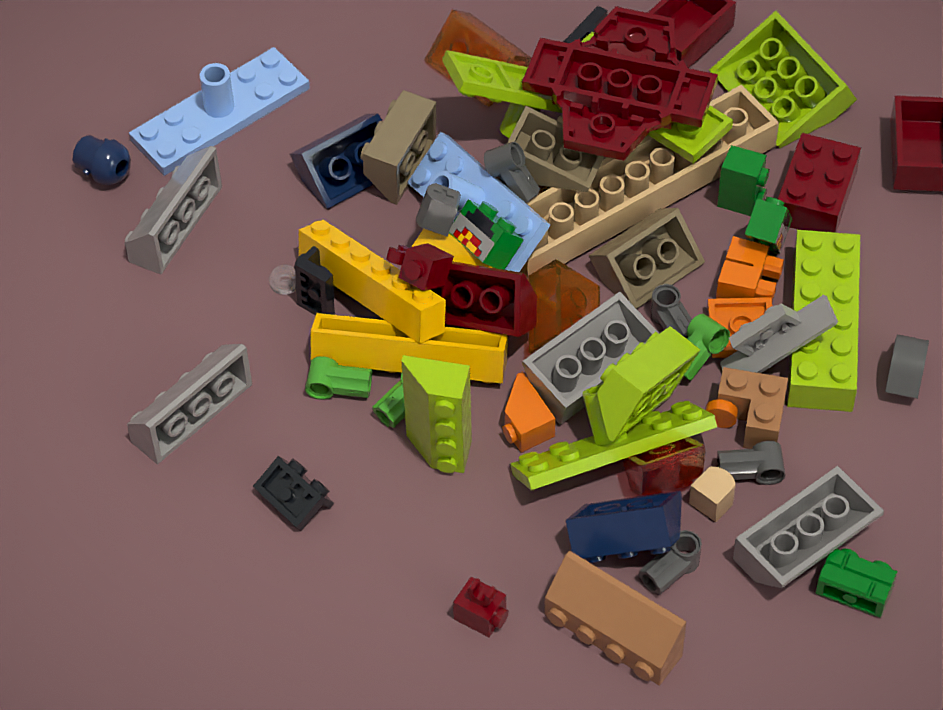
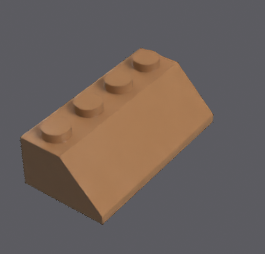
M570 550L568 551L545 596V615L554 625L558 627L564 626L575 633L577 638L587 645L593 644L598 647L612 661L616 663L622 662L630 667L641 679L645 681L651 680L660 686L683 656L686 621Z

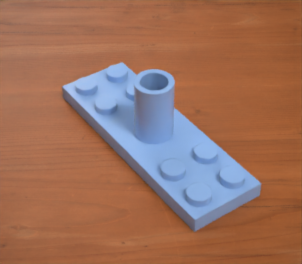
M275 47L232 72L220 63L206 65L200 71L202 90L130 131V141L165 176L174 171L178 165L180 166L188 155L209 146L214 147L310 89L309 80Z
M442 132L439 133L407 182L423 197L427 187L434 183L459 191L461 198L454 220L468 199L480 205L482 201H485L499 211L496 216L499 218L504 217L517 227L515 232L524 239L505 268L508 271L520 272L551 226L498 178L492 177L482 164L450 136Z

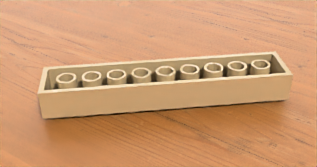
M740 85L710 102V106L733 119V127L694 164L648 135L625 161L608 157L603 159L588 192L552 187L533 197L526 204L551 226L520 270V273H524L530 283L637 224L656 210L665 208L718 179L731 145L761 154L776 146L779 122Z

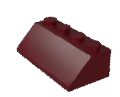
M452 261L445 286L430 289L446 300L445 324L521 337L536 327L537 295L524 273Z

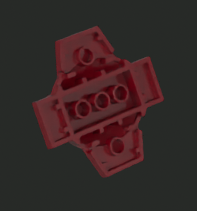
M615 6L594 29V35L588 41L582 42L580 39H577L571 43H565L540 37L522 80V90L552 96V104L557 105L562 111L564 148L625 161L650 131L659 128L671 129L674 122L702 128L717 85L718 74L687 68L683 60L679 61L677 59L674 18Z

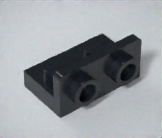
M313 246L306 253L301 254L294 265L297 305L315 316L316 313L335 315L333 274L324 266H320V250Z
M278 456L253 487L296 528L302 530L322 505L331 508L334 502L326 496L330 492L327 487L314 478L311 482L305 476L308 470L294 458L289 462Z

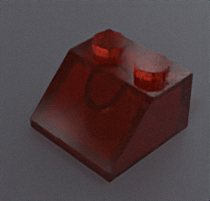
M687 437L622 459L630 490L638 496L663 493L662 490L673 486L674 488H683L693 484V480L703 474L706 450L704 444L691 437Z

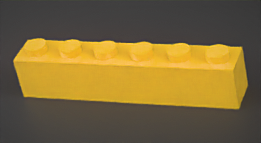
M325 220L315 221L311 225L299 229V256L306 253L311 247H317L320 250V266H324L333 274V285L418 343H423L445 333L446 300L432 290L423 291L399 279L400 269Z
M316 313L311 328V360L315 357L324 356L335 360L341 366L402 373L401 360L403 355L469 365L470 380L482 381L484 383H503L507 365L508 335L482 330L445 327V333L423 343H418L386 320Z

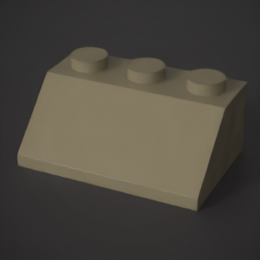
M403 90L398 99H393L390 103L385 120L378 122L371 142H366L362 148L360 158L363 160L364 175L393 204L397 205L409 186L407 182L436 139V101Z
M661 208L589 255L602 283L614 294L621 292L636 309L652 299L653 290L657 286L662 284L672 285L705 263L679 208Z

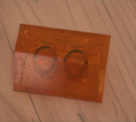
M452 9L424 60L452 80L442 61L446 50L524 67L529 66L532 57L471 13ZM474 96L488 107L495 103L486 97Z
M557 259L529 275V283L537 295L536 327L529 331V353L533 354L600 306V286Z

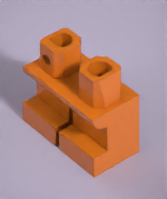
M733 236L718 279L716 299L772 297L773 302L777 283L763 280L762 278L766 276L779 280L783 270L784 259L768 255L769 246Z

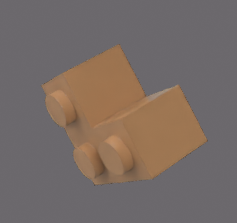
M723 367L718 399L733 403L738 409L737 419L747 421L743 448L752 449L757 443L763 441L778 442L788 378Z

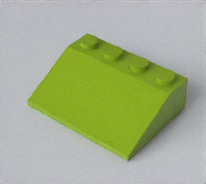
M777 11L773 12L709 70L711 73L718 74V81L728 92L742 85L779 122L776 145L779 148L799 139L801 133L809 134L835 120L857 101V98L842 79Z

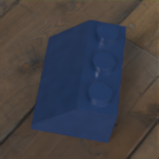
M379 113L365 114L290 153L303 183L325 209L373 185L363 173V160H361L360 156L365 143H370L373 139L378 122L382 121Z
M681 491L584 504L565 520L572 552L592 563L606 559L605 555L617 554L618 558H629L638 555V551L650 550L651 554L670 551V547L680 539Z

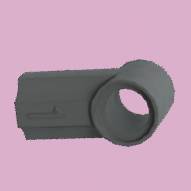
M511 142L487 150L484 153V164L487 172L492 177L499 176L502 183L525 203L538 195L540 188L525 166L524 151L517 142Z
M670 284L657 286L652 293V320L661 325L664 330L671 326L687 339V329L692 318L680 301V291Z
M763 441L757 443L752 449L717 451V467L728 471L734 480L756 479L760 484L772 485L781 482L786 476L782 448L778 442Z
M680 531V539L670 547V551L658 554L639 571V577L644 586L653 594L657 593L660 595L683 574L695 571L700 562L702 545L700 537L693 531ZM686 550V551H689V552H691V553H689V554H684V553H681L680 551Z

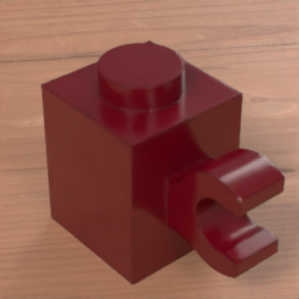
M426 243L409 248L404 245H398V249L389 247L386 260L402 265L399 279L426 291L445 286L454 256Z
M470 577L453 601L454 620L488 638L496 627L500 629L504 625L509 614L506 594L498 591L494 586L481 582L478 578Z

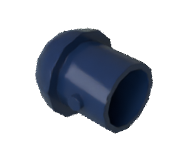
M87 135L77 142L73 150L72 160L74 166L83 170L82 172L86 176L92 174L94 181L102 185H112L121 182L127 176L131 167V158L127 148L114 139L109 140L105 138L103 141L94 136Z

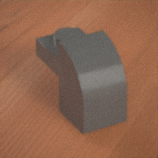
M896 335L885 392L918 398L929 340Z

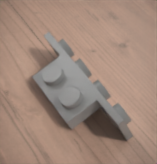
M822 295L798 312L780 303L768 308L762 316L753 322L742 325L738 332L728 337L733 349L738 351L720 362L722 370L723 367L762 373L835 326L838 320L827 296Z

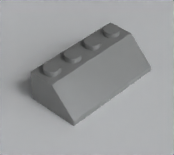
M209 146L188 155L182 164L174 169L167 185L158 191L152 206L143 212L139 224L134 231L128 233L125 239V248L130 263L160 275L166 269L222 188L215 147Z
M618 292L524 359L522 365L530 383L556 418V421L561 425L586 407L582 392L593 386L603 384L600 377L610 364L616 365L627 352L631 355L640 342L645 344L650 336L658 331L621 292Z
M243 344L222 345L216 351L207 354L202 362L193 370L184 373L175 385L167 391L160 393L152 404L143 411L137 412L130 422L127 423L131 443L156 464L164 460L252 385L247 347Z
M836 466L736 537L733 560L755 582L783 588L884 515V510L841 468Z

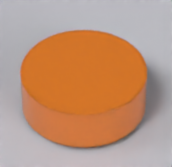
M716 399L706 404L705 410L714 414L717 427L729 428L736 424L738 409L733 403L727 400Z

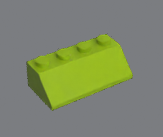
M669 326L660 334L654 332L645 344L640 342L631 355L628 352L625 353L616 365L610 364L600 377L603 384L597 392L608 439L614 442L669 399L701 349Z
M403 355L401 361L406 436L431 468L439 469L445 473H464L472 442L470 366Z

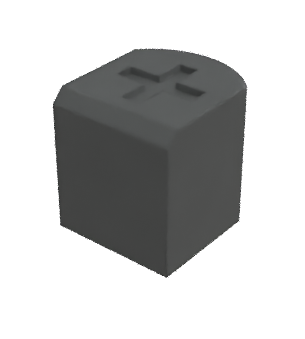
M436 183L429 185L416 216L418 225L421 228L448 236L458 211L461 198L460 192Z

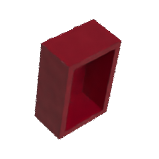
M661 0L647 13L674 18L676 57L679 61L683 60L687 68H689L734 27L736 1Z
M895 96L890 118L893 189L943 191V97Z
M801 133L778 200L784 202V207L788 208L792 217L789 228L837 232L857 173L861 147Z

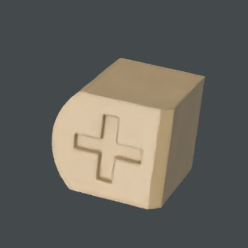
M709 467L691 485L689 504L714 522H717L733 505L736 486L733 476L722 468Z

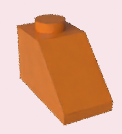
M523 371L516 375L505 408V425L502 426L507 441L510 444L515 443L522 453L554 438L556 418Z

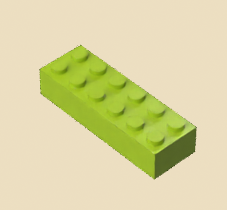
M797 230L793 255L791 309L798 312L817 298L825 295L830 302L838 323L789 355L787 407L853 412L857 392L860 234Z

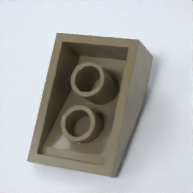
M525 106L507 144L517 142L522 147L525 155V166L537 185L588 192L604 158L603 156L564 148L563 124L528 106Z

